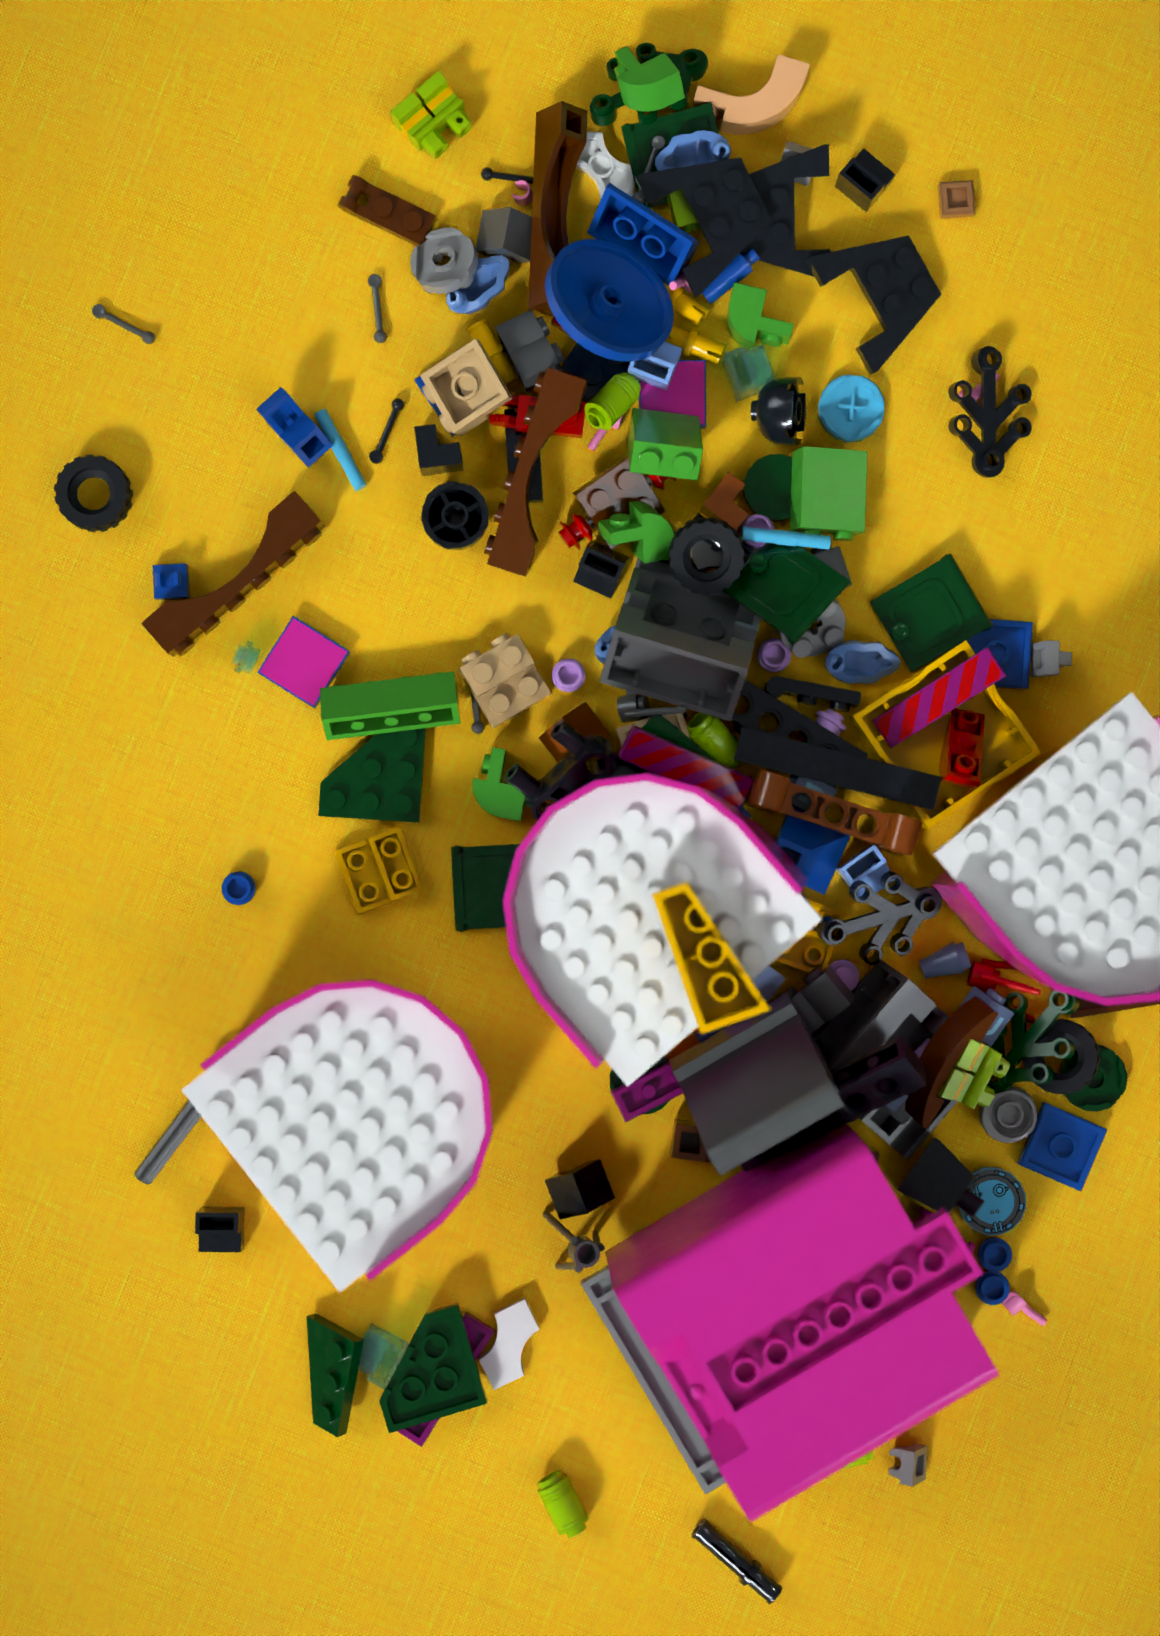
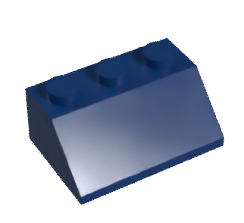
M611 183L606 186L587 231L588 234L598 240L615 243L638 255L657 273L662 282L668 286L670 282L677 280L682 273L681 270L689 265L700 243L694 237Z

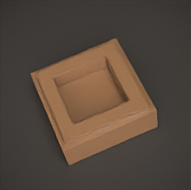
M973 180L940 182L938 184L940 219L974 216Z

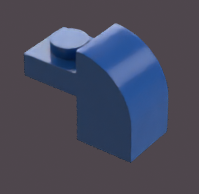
M282 387L256 409L271 429L308 468L333 446L318 426L300 409Z

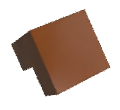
M728 472L703 503L700 512L708 518L711 516L716 517L717 520L726 521L731 528L738 532L743 521L749 515L734 503L743 492L745 484Z
M586 702L557 721L565 720L583 736L598 735L607 739L611 735ZM555 723L538 738L554 759L559 762L570 751L551 737V730L556 725Z

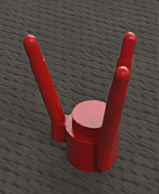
M983 958L982 962L974 960L967 980V986L973 987L975 985L985 992L989 988L995 990L998 984L1034 995L1041 994V990L999 977L1000 971L994 970V968L1018 970L1004 961H993ZM1026 1013V1021L1034 1023L1035 1018Z

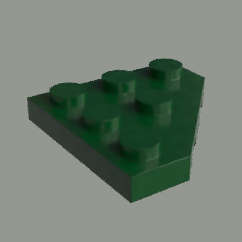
M426 728L375 734L321 782L318 816L420 823Z
M459 1303L428 1311L422 1318L379 1399L389 1433L487 1404L488 1400Z

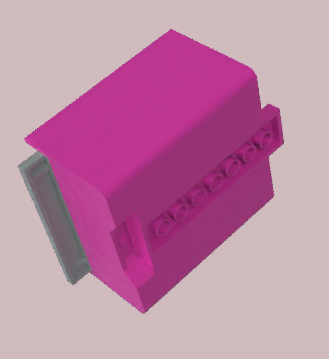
M848 1124L836 1128L822 1137L809 1141L793 1151L780 1155L762 1166L747 1172L742 1170L605 1251L608 1265L580 1281L581 1286L705 1495L727 1483L750 1522L755 1521L999 1376L995 1365L952 1293L983 1274L947 1211L941 1208L912 1225L869 1149Z

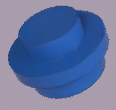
M233 872L222 883L224 898L234 905L248 903L256 892L255 881L245 872Z
M988 1238L978 1248V1260L989 1271H1002L1011 1262V1248L1001 1238Z
M985 1271L977 1278L975 1291L979 1299L984 1303L997 1305L1007 1298L1010 1286L1007 1278L1002 1273Z

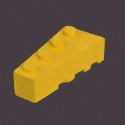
M686 881L651 893L701 1034L770 1010Z

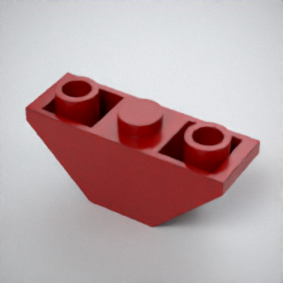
M958 708L951 710L940 756L939 776L942 777L941 782L968 788L979 787L981 783L985 714Z

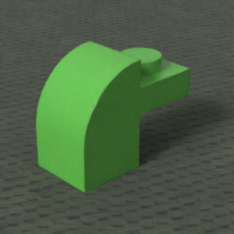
M627 46L615 51L618 66L614 70L623 103L627 107L642 112L656 111L685 98L679 70L666 53L640 64Z
M734 282L727 310V325L732 337L740 345L750 350L753 349L756 338L762 339V343L769 346L780 347L781 344L788 345L794 324L761 316L767 290Z
M632 501L629 502L630 515L619 513L610 516V519L598 521L599 534L611 546L631 542L632 552L644 564L669 559L670 543L672 538H674L673 529L669 522L649 504Z
M492 747L491 755H484L482 774H487V779L473 778L474 796L479 805L489 814L498 818L521 822L525 796L512 785L501 783L507 751L506 749Z

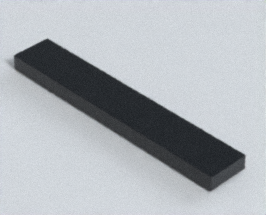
M745 727L741 729L734 756L736 761L930 810L934 809L942 778Z

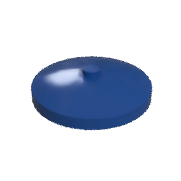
M585 239L564 247L549 266L545 278V292L549 307L564 331L587 350L615 361H638L654 354L668 338L674 319L670 295L657 273L635 253L612 242Z

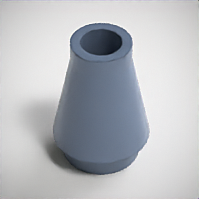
M953 941L930 956L919 960L925 979L965 973V969L972 967L963 942L954 944Z

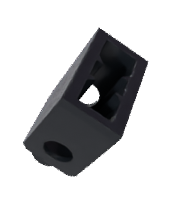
M935 1137L897 1188L901 1193L936 1211L944 1208L949 1216L958 1206L973 1218L985 1202L969 1190L977 1178Z

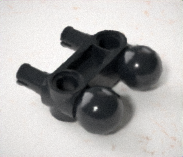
M562 719L552 728L551 737L570 752L539 780L516 763L505 774V781L525 796L526 806L532 809L533 816L538 821L548 807L594 780L639 775L641 772L638 766L620 759L618 754L612 750L611 744L606 738L598 735L583 736ZM591 757H600L601 759H599V760H591V759H589V758H591ZM546 800H552V801H554V802H552V803H546V802H544V801H546Z

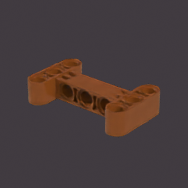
M760 770L755 773L754 782L750 788L745 805L772 814L781 813L875 844L878 849L893 854L912 856L923 822L896 813L886 814L791 783V779L769 771ZM797 793L804 794L809 801V806L803 813L795 811L791 804L793 796ZM829 804H835L841 810V817L836 823L828 822L824 816V810ZM863 814L870 816L873 820V828L868 834H863L857 828V820Z

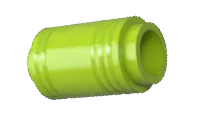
M626 372L615 374L585 405L584 410L588 423L596 429L609 430L639 399L641 387L637 379Z
M699 712L690 720L687 725L689 736L698 746L716 761L730 768H734L740 763V761L734 760L738 740L719 718Z
M557 1470L537 1482L539 1487L537 1492L559 1535L567 1534L570 1538L586 1529L584 1523L589 1520V1516L574 1487H572L567 1474L563 1475L561 1470Z

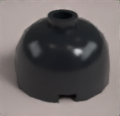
M801 377L774 379L764 385L759 392L758 400L751 403V420L757 421L761 434L775 444L799 445L802 439L796 438L797 432H804L806 421V394L799 393L798 385H804Z
M450 481L438 485L427 495L422 507L421 521L426 534L436 545L447 550H463L472 547L483 537L488 527L489 510L484 497L475 487Z

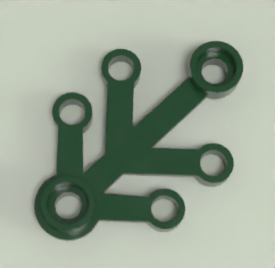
M647 42L640 44L636 48V56L640 64L665 53L656 51L655 46ZM688 49L679 55L666 53L679 70L685 95L684 99L669 105L673 110L683 109L687 105V94L691 83L701 79L708 68L706 54L698 49ZM616 57L610 59L606 64L608 77L613 81H617L614 70L618 66ZM621 92L612 96L599 94L593 98L589 109L591 119L596 125L607 126L617 119V109L625 105ZM657 110L649 111L651 112L649 114L637 111L639 122L644 125L655 123L658 119Z
M1053 990L1049 996L1048 1007L1026 1031L1028 999L1022 993L1012 992L1006 996L1007 1000L1005 1001V1006L1014 1012V1015L1011 1017L1012 1049L1005 1056L1003 1036L1007 1032V1025L991 1046L1000 1052L1002 1057L1010 1063L1006 1075L1000 1078L999 1081L996 1082L994 1075L991 1076L987 1086L995 1090V1093L1008 1091L1014 1082L1033 1081L1036 1084H1048L1052 1081L1054 1073L1047 1064L1037 1063L1031 1069L1015 1068L1023 1058L1055 1056L1060 1059H1069L1075 1053V1045L1070 1039L1057 1038L1049 1043H1037V1041L1060 1014L1070 1015L1079 1008L1080 997ZM1063 994L1065 996V1003L1059 1006L1058 997ZM1016 997H1019L1020 1005L1015 1009L1013 1001ZM1062 1043H1066L1067 1051L1062 1055L1059 1047ZM1041 1068L1045 1070V1077L1042 1080L1038 1078V1071Z

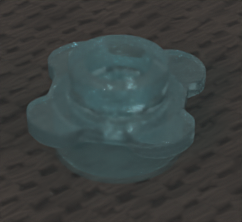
M247 641L245 646L239 644L232 659V663L236 664L234 671L240 673L242 670L249 674L252 671L260 653V649L252 646L253 642Z

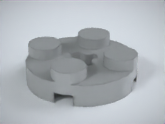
M448 227L436 229L425 236L427 240L422 243L420 248L416 245L410 259L412 273L425 292L445 294L469 287L473 282V274L478 265V253L470 238L463 235L460 230ZM448 255L450 261L446 265L440 266L437 264L443 261V256Z
M836 599L816 620L819 621L816 627L808 629L795 645L789 643L786 636L778 631L784 645L795 656L803 658L820 655L842 643L846 618Z

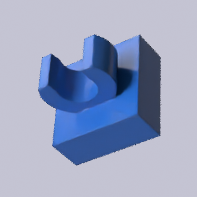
M186 563L153 565L154 599L190 598L189 569Z

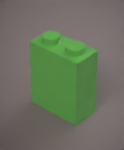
M632 408L628 433L629 471L698 480L703 452L699 416Z
M802 446L792 452L790 531L816 535H833L834 541H852L854 536L865 532L867 451Z

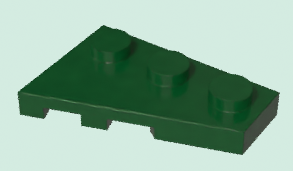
M315 1313L306 1316L313 1424L339 1437L347 1433L364 1339Z

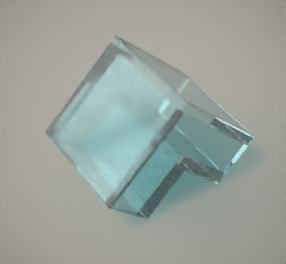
M763 344L748 350L744 346L727 352L724 355L722 364L736 402L759 394L765 384L775 379Z
M371 1323L363 1338L364 1342L358 1370L368 1375L366 1380L385 1390L407 1349L408 1342Z

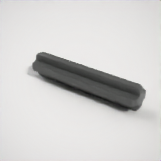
M189 1100L135 1170V1177L142 1183L148 1185L152 1183L200 1119L201 1115Z

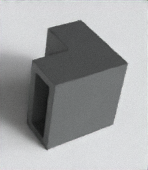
M512 207L483 210L476 243L477 252L487 257L503 255L517 263L530 262L532 217Z

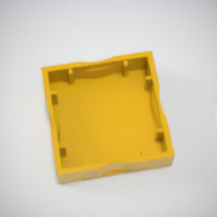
M966 640L849 717L877 761L939 776L940 756L950 712L893 748L889 747L872 720L974 656L975 653ZM994 684L956 707L985 714L981 783L979 787L968 788L940 782L933 810L907 804L916 819L923 822V829H929L968 803L974 795L992 783L1004 779L1042 753L1016 713L1001 699Z

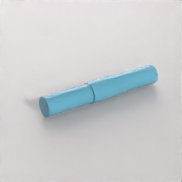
M326 409L318 411L314 416L325 436L332 443L331 449L354 490L359 491L365 488L367 484Z
M743 527L741 540L784 546L829 550L831 544V536L786 530Z

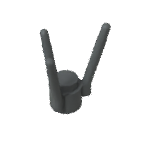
M627 690L626 695L619 696L617 699L618 714L624 723L640 721L656 715L682 713L684 718L687 717V708L685 706L650 708L647 696Z
M548 1211L543 1212V1217L570 1242L568 1255L573 1262L556 1263V1269L575 1270L577 1273H580L583 1267H592L597 1263L600 1252L605 1248L600 1241L597 1230L592 1232V1240L586 1236L576 1237Z

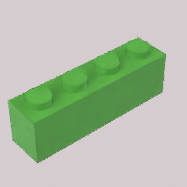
M454 671L320 688L321 720L327 740L461 724Z

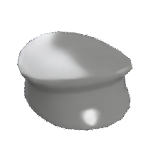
M1011 1087L1005 1092H994L995 1096L990 1106L980 1107V1124L989 1136L1002 1143L1018 1142L1026 1138L1033 1132L1037 1122V1107L1033 1098L1019 1087Z

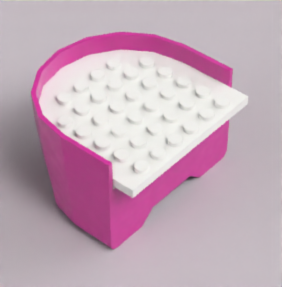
M1130 692L932 853L945 871L934 879L931 885L939 892L944 901L976 939L1008 964L1034 980L1054 990L1102 1005L1160 1000V715L1152 717L1136 696Z
M651 774L594 780L548 807L516 849L503 898L510 955L535 999L594 1068H597L605 1060L627 1086L632 1084L698 1027L651 893L686 881L751 980L823 918L800 893L808 878L761 825L725 799L706 789Z
M375 980L318 984L271 1008L200 1064L206 1071L181 1090L339 1292L343 1291L365 1272H367L366 1277L371 1281L445 1221L476 1184L492 1135L488 1077L464 1030L426 997Z

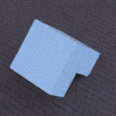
M664 342L651 356L642 360L631 361L628 373L639 381L667 391L682 354V348Z
M875 844L868 845L836 868V871L849 889L855 881L861 880L871 886L875 893L883 889L880 885L882 875L891 870L886 865V859ZM892 878L888 884L893 882L895 878ZM864 887L858 890L857 897L863 895Z

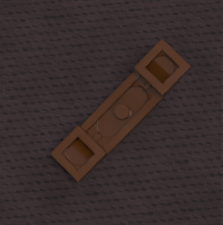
M977 996L972 997L960 1006L941 1025L920 1056L923 1062L927 1085L919 1088L914 1093L908 1094L909 1097L905 1100V1111L926 1129H928L945 1101L938 1095V1092L971 1039L981 1042L999 1014Z

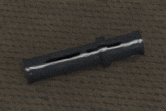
M703 1519L696 1526L691 1537L701 1543L718 1560L739 1577L738 1581L743 1586L749 1585L768 1604L776 1600L782 1591V1586L760 1569L761 1564L758 1561H751L712 1527L706 1519Z

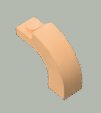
M778 54L769 81L758 92L749 96L737 97L698 85L693 107L712 103L715 119L717 117L722 119L720 130L722 133L747 135L766 130L785 118L796 105L803 90L810 64Z

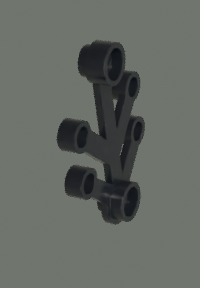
M992 346L976 350L971 358L974 371L981 375V407L971 396L972 387L967 381L955 382L950 385L948 390L950 399L959 403L981 429L980 440L971 431L972 421L965 414L952 417L948 424L949 431L954 436H958L973 453L971 463L974 471L985 478L995 477L1001 473L1005 464L1004 454L1018 439L1027 437L1032 430L1030 421L1027 418L1020 417L1009 423L1008 431L996 442V429L1017 406L1030 401L1032 392L1026 384L1015 385L1010 388L1006 399L996 408V371L1001 366L1002 356ZM988 354L992 359V365L987 361ZM958 386L963 389L962 397L957 393ZM1018 389L1023 394L1022 400H1020L1017 396ZM958 420L963 423L962 431L957 427ZM1018 423L1023 427L1022 433H1019L1017 430ZM988 455H990L992 459V466L988 464Z
M888 871L880 879L881 887L890 894L899 893L909 900L895 905L875 893L871 886L864 881H855L849 889L851 898L861 904L867 903L877 909V911L844 921L834 915L825 916L817 925V934L827 944L837 945L843 942L848 934L878 925L869 941L863 944L859 950V956L868 965H875L882 959V950L880 948L898 920L909 916L901 931L890 939V948L901 956L907 955L913 948L911 938L922 921L933 918L941 909L942 897L936 889L929 886L915 889L905 883L900 875L893 871ZM895 878V884L892 887H888L889 881ZM864 887L863 895L857 897L858 890ZM930 900L929 904L924 908V903ZM838 928L837 933L831 937L832 931ZM905 940L903 947L898 948L899 942ZM874 949L873 956L867 958L868 952Z

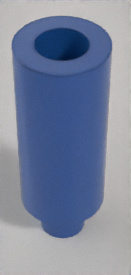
M751 248L743 255L739 253L702 292V295L710 305L733 288L734 282L739 283L753 272L751 265L760 259L754 249Z

